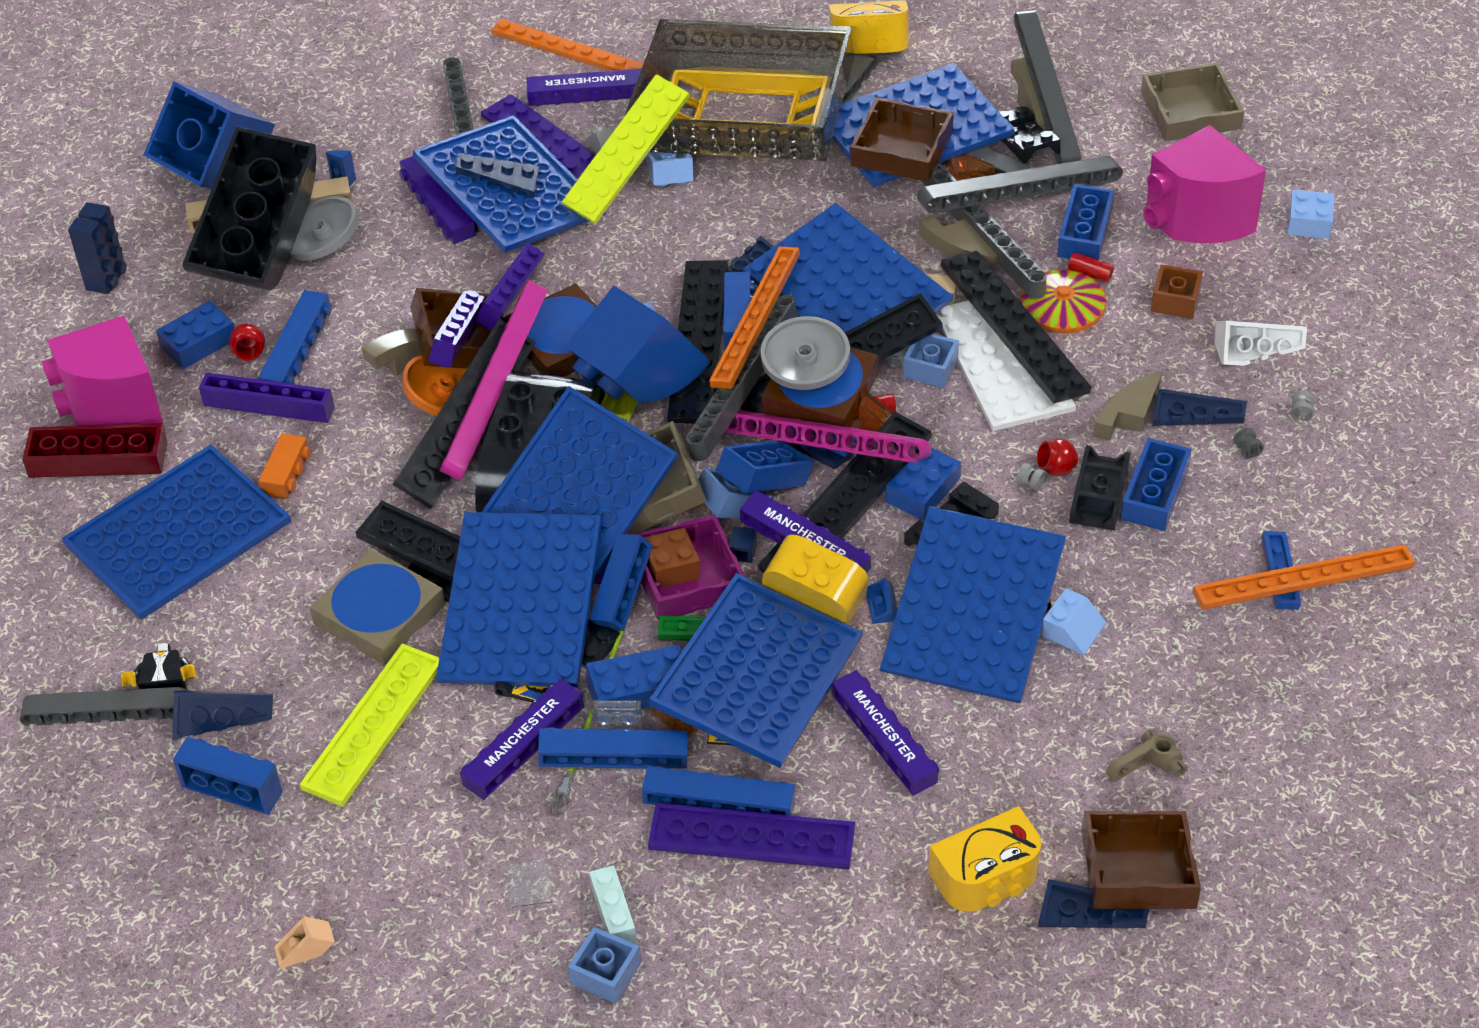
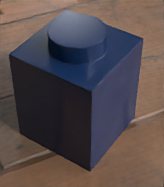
M734 526L729 545L730 550L736 556L738 562L753 563L757 543L756 530L748 527Z

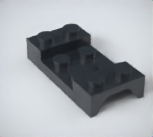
M1020 106L1014 110L1000 112L1015 128L1013 136L1001 141L1023 164L1028 162L1035 150L1050 147L1056 154H1061L1060 139L1052 131H1044L1035 122V114L1027 106Z
M1086 445L1070 510L1069 523L1115 531L1131 452H1125L1118 458L1099 456L1090 445Z
M963 481L949 494V500L940 509L993 520L999 513V503ZM921 520L917 521L904 533V543L906 545H918L924 522Z

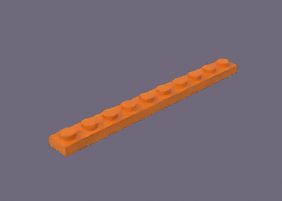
M500 19L491 29L494 35L608 71L643 68L644 82L650 83L656 74L664 79L667 76V70L508 20Z
M778 247L709 380L711 388L732 389L800 256L799 247Z
M1404 544L1196 585L1192 592L1201 610L1410 569L1413 568L1415 561Z

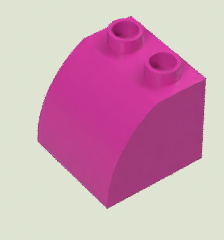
M1208 126L1152 154L1150 175L1147 177V202L1143 209L1144 219L1151 228H1160L1172 239L1180 241L1220 243L1246 237L1257 230L1266 169L1212 126Z
M125 316L47 340L52 358L41 362L49 385L53 386L61 383L62 389L51 392L60 417L72 414L76 426L162 423L164 427L148 368Z

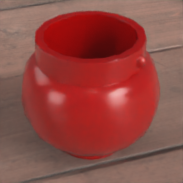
M253 324L239 325L230 334V349L235 356L243 361L255 360L265 348L266 340L264 333Z
M1052 439L1051 441H1043L1039 446L1037 465L1048 474L1065 476L1077 466L1078 453L1073 444L1068 440Z

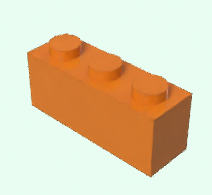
M281 433L258 481L260 489L268 496L287 499L290 492H294L297 476L302 475L305 459L308 460L311 455V447L308 446L307 437Z

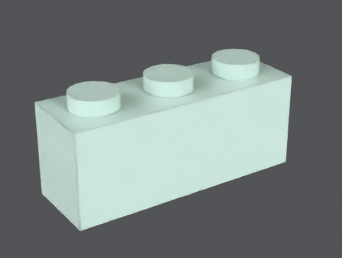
M614 865L589 872L591 889L605 932L636 944L635 926Z

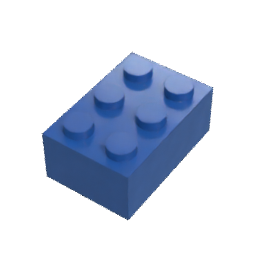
M208 301L157 329L156 333L160 347L182 369H185L228 345L234 324L215 304Z
M931 448L928 458L917 462H909L886 485V503L925 521L929 506L936 508L960 480L961 461Z

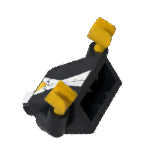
M161 643L157 645L156 652L144 655L143 661L138 664L133 672L121 673L122 687L126 685L136 687V684H138L139 689L181 687L188 691L186 679L193 677L195 679L197 674L195 666L186 658L180 657L178 650H171L169 644Z

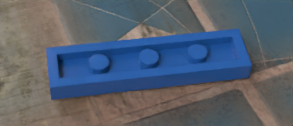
M1263 531L1261 539L1268 571L1292 567L1293 562L1286 532ZM1299 591L1273 596L1276 609L1299 610L1301 606Z

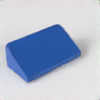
M327 151L326 157L330 178L347 176L350 187L356 180L351 151Z
M884 578L867 587V599L872 624L894 622L898 610L893 585Z

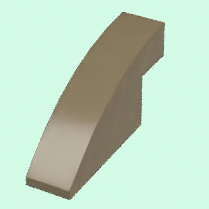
M1025 57L1011 60L1010 73L1018 84V104L1024 107L1027 106L1035 114V122L1044 131H1047Z
M934 215L919 220L918 234L937 251L947 257L978 251L994 271L997 270L998 255L966 219L944 227Z
M404 329L388 333L361 347L365 361L377 370L386 366L397 376L404 371L405 366L410 360L421 355L415 329Z
M1156 372L1142 377L1117 392L1100 411L1094 423L1093 436L1111 440L1116 425L1142 432L1156 399L1158 388H1160L1162 373Z

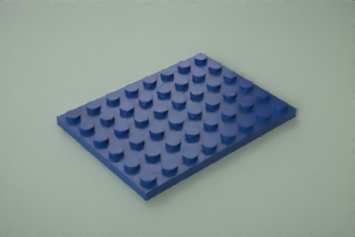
M954 63L825 109L819 123L849 160L850 146L859 129L864 125L867 114L876 97L904 102L918 107H929L953 112V133L938 163L1015 134V128ZM856 167L872 187L902 177Z
M514 115L413 150V158L504 253L524 246L526 243L535 242L589 221L562 204V200L578 179ZM458 153L539 166L534 198L528 197L526 192L520 190L518 193L510 191V187L502 184L495 186L486 179L477 180L455 173Z
M837 203L831 205L743 268V272H750V280L755 281V284L759 286L778 247H799L800 256L779 296L792 295L794 297L798 317L811 316L826 319L839 326L844 333L920 293L935 313L952 302L953 295Z
M568 386L482 512L601 515L602 524L594 574L595 581L610 559L618 533L627 534L680 455Z
M209 445L62 537V541L95 576L142 620L292 521L290 515L216 448Z
M929 506L881 662L880 671L1021 704L1042 629L1043 619L1045 618L1066 542V536Z
M464 512L436 676L438 683L495 685L496 682H505L515 686L549 687L561 678L571 686L579 687L602 524L601 515Z
M736 573L650 697L648 705L781 768L832 687V682L837 679L860 642L863 632Z

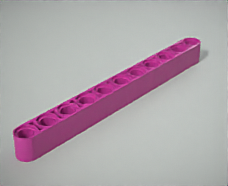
M530 280L525 284L439 471L459 481L462 479L500 397L505 380L511 373L548 289Z
M738 410L735 415L737 425L733 418L725 431L905 462H917L926 459L931 453L930 444L920 438ZM754 421H755L756 424H757V428L754 427V424H753ZM773 423L776 426V432L773 429ZM793 427L796 429V435L793 432ZM813 430L816 432V438L813 436ZM833 433L836 435L837 441L833 439ZM853 436L857 439V445L853 442ZM874 439H875V440L877 441V443H878V448H876V447L874 446V443H873ZM894 443L898 445V452L894 448ZM915 446L919 449V455L915 452Z

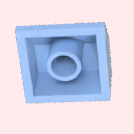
M684 145L652 148L647 154L646 162L649 177L654 186L665 187L672 183L683 185L693 181V160Z
M1066 588L1043 619L1042 636L1079 654L1085 655L1106 625V621L1087 597Z

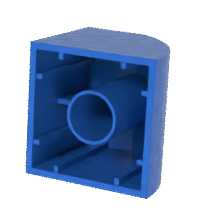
M173 81L143 155L200 187L212 188L235 128L241 127L272 134L275 124L219 94Z
M614 285L565 346L578 358L572 369L586 380L595 381L598 376H601L602 378L596 385L616 401H618L623 393H626L639 403L652 402L669 397L693 382L711 363L665 317Z

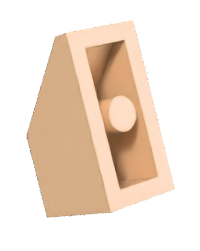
M304 916L274 946L279 967L284 968L322 956L335 943L329 921Z

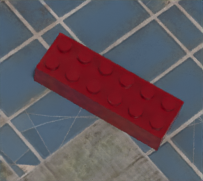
M162 423L30 427L22 460L28 478L162 474L167 438Z

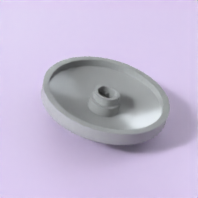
M329 196L311 202L307 208L290 257L300 261L316 260L333 253L344 245L353 235L359 223V213L353 202L342 196Z
M811 316L791 318L776 325L765 336L761 345L762 366L767 375L782 386L797 390L820 388L834 382L846 370L850 361L849 340L839 326L826 319Z

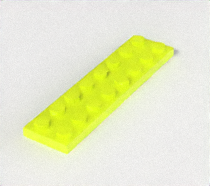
M656 74L562 200V204L596 225L689 99V93Z
M401 644L300 783L301 790L344 807L436 677L439 657Z

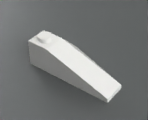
M1216 321L1214 343L1221 364L1244 366L1250 364V360L1257 358L1261 360L1269 359L1268 355L1279 353L1284 355L1305 349L1307 327Z

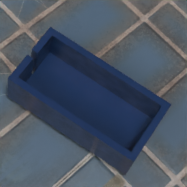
M86 202L78 214L79 218H75L68 232L85 289L109 294L112 288L117 286L120 275L126 272L127 264L124 261L122 247H120L118 232L115 229L114 217L111 214L110 207Z

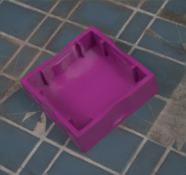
M716 514L685 521L672 527L656 528L631 534L641 535L644 538L685 528L700 559V575L698 580L661 589L659 582L654 583L646 565L641 584L657 620H659V616H678L713 607L736 573L746 577L736 556L728 546L727 537Z

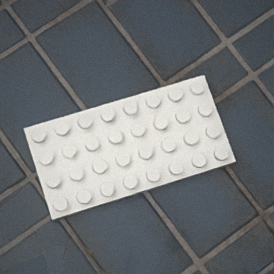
M969 300L947 305L936 313L943 323V329L941 330L944 336L959 340L957 362L992 431L1076 411V405L1072 399L1053 404Z

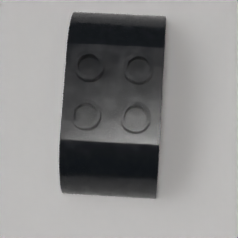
M236 127L182 264L184 270L189 273L259 289L273 290L282 278L309 206L316 173V145Z
M512 371L507 376L480 452L475 487L476 512L483 511L567 387H572L601 405L605 392L596 385L599 381Z

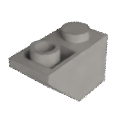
M603 125L590 131L591 135L586 137V140L596 153L600 151L615 128L614 126L607 128V125Z

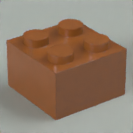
M1161 264L1153 291L1151 311L1193 319L1200 294L1203 272Z
M685 528L644 537L653 545L646 565L654 583L659 582L660 589L699 579L700 559Z

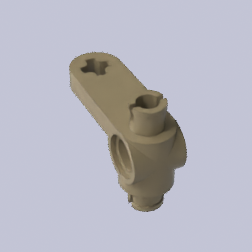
M1150 729L1141 736L1143 744L1115 759L1106 769V774L1109 778L1116 782L1149 762L1160 767L1166 773L1171 771L1176 778H1179L1180 774L1181 776L1184 775L1188 766L1182 762L1183 755L1176 748V742L1171 736L1165 734L1157 735L1153 729Z

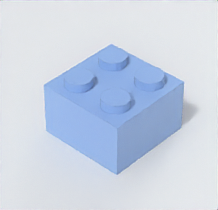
M1292 190L1289 206L1288 235L1330 239L1333 224L1334 194Z

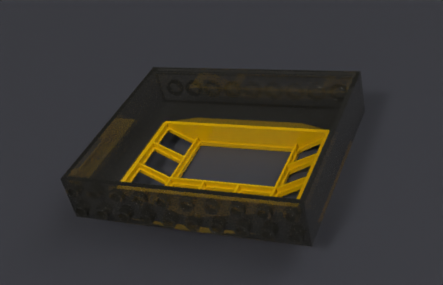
M660 19L625 115L657 74L676 86L678 81L681 80L703 91L700 100L689 97L686 101V104L696 108L694 118L678 112L650 152L826 161L854 61L852 27ZM821 88L818 96L800 102L802 95ZM709 91L794 96L786 123L701 119ZM816 105L813 114L794 121L797 113Z

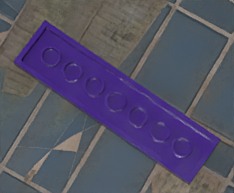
M512 94L481 111V116L490 123L514 115L577 179L580 178L596 156L592 151Z
M656 803L649 835L648 850L850 869L855 822Z

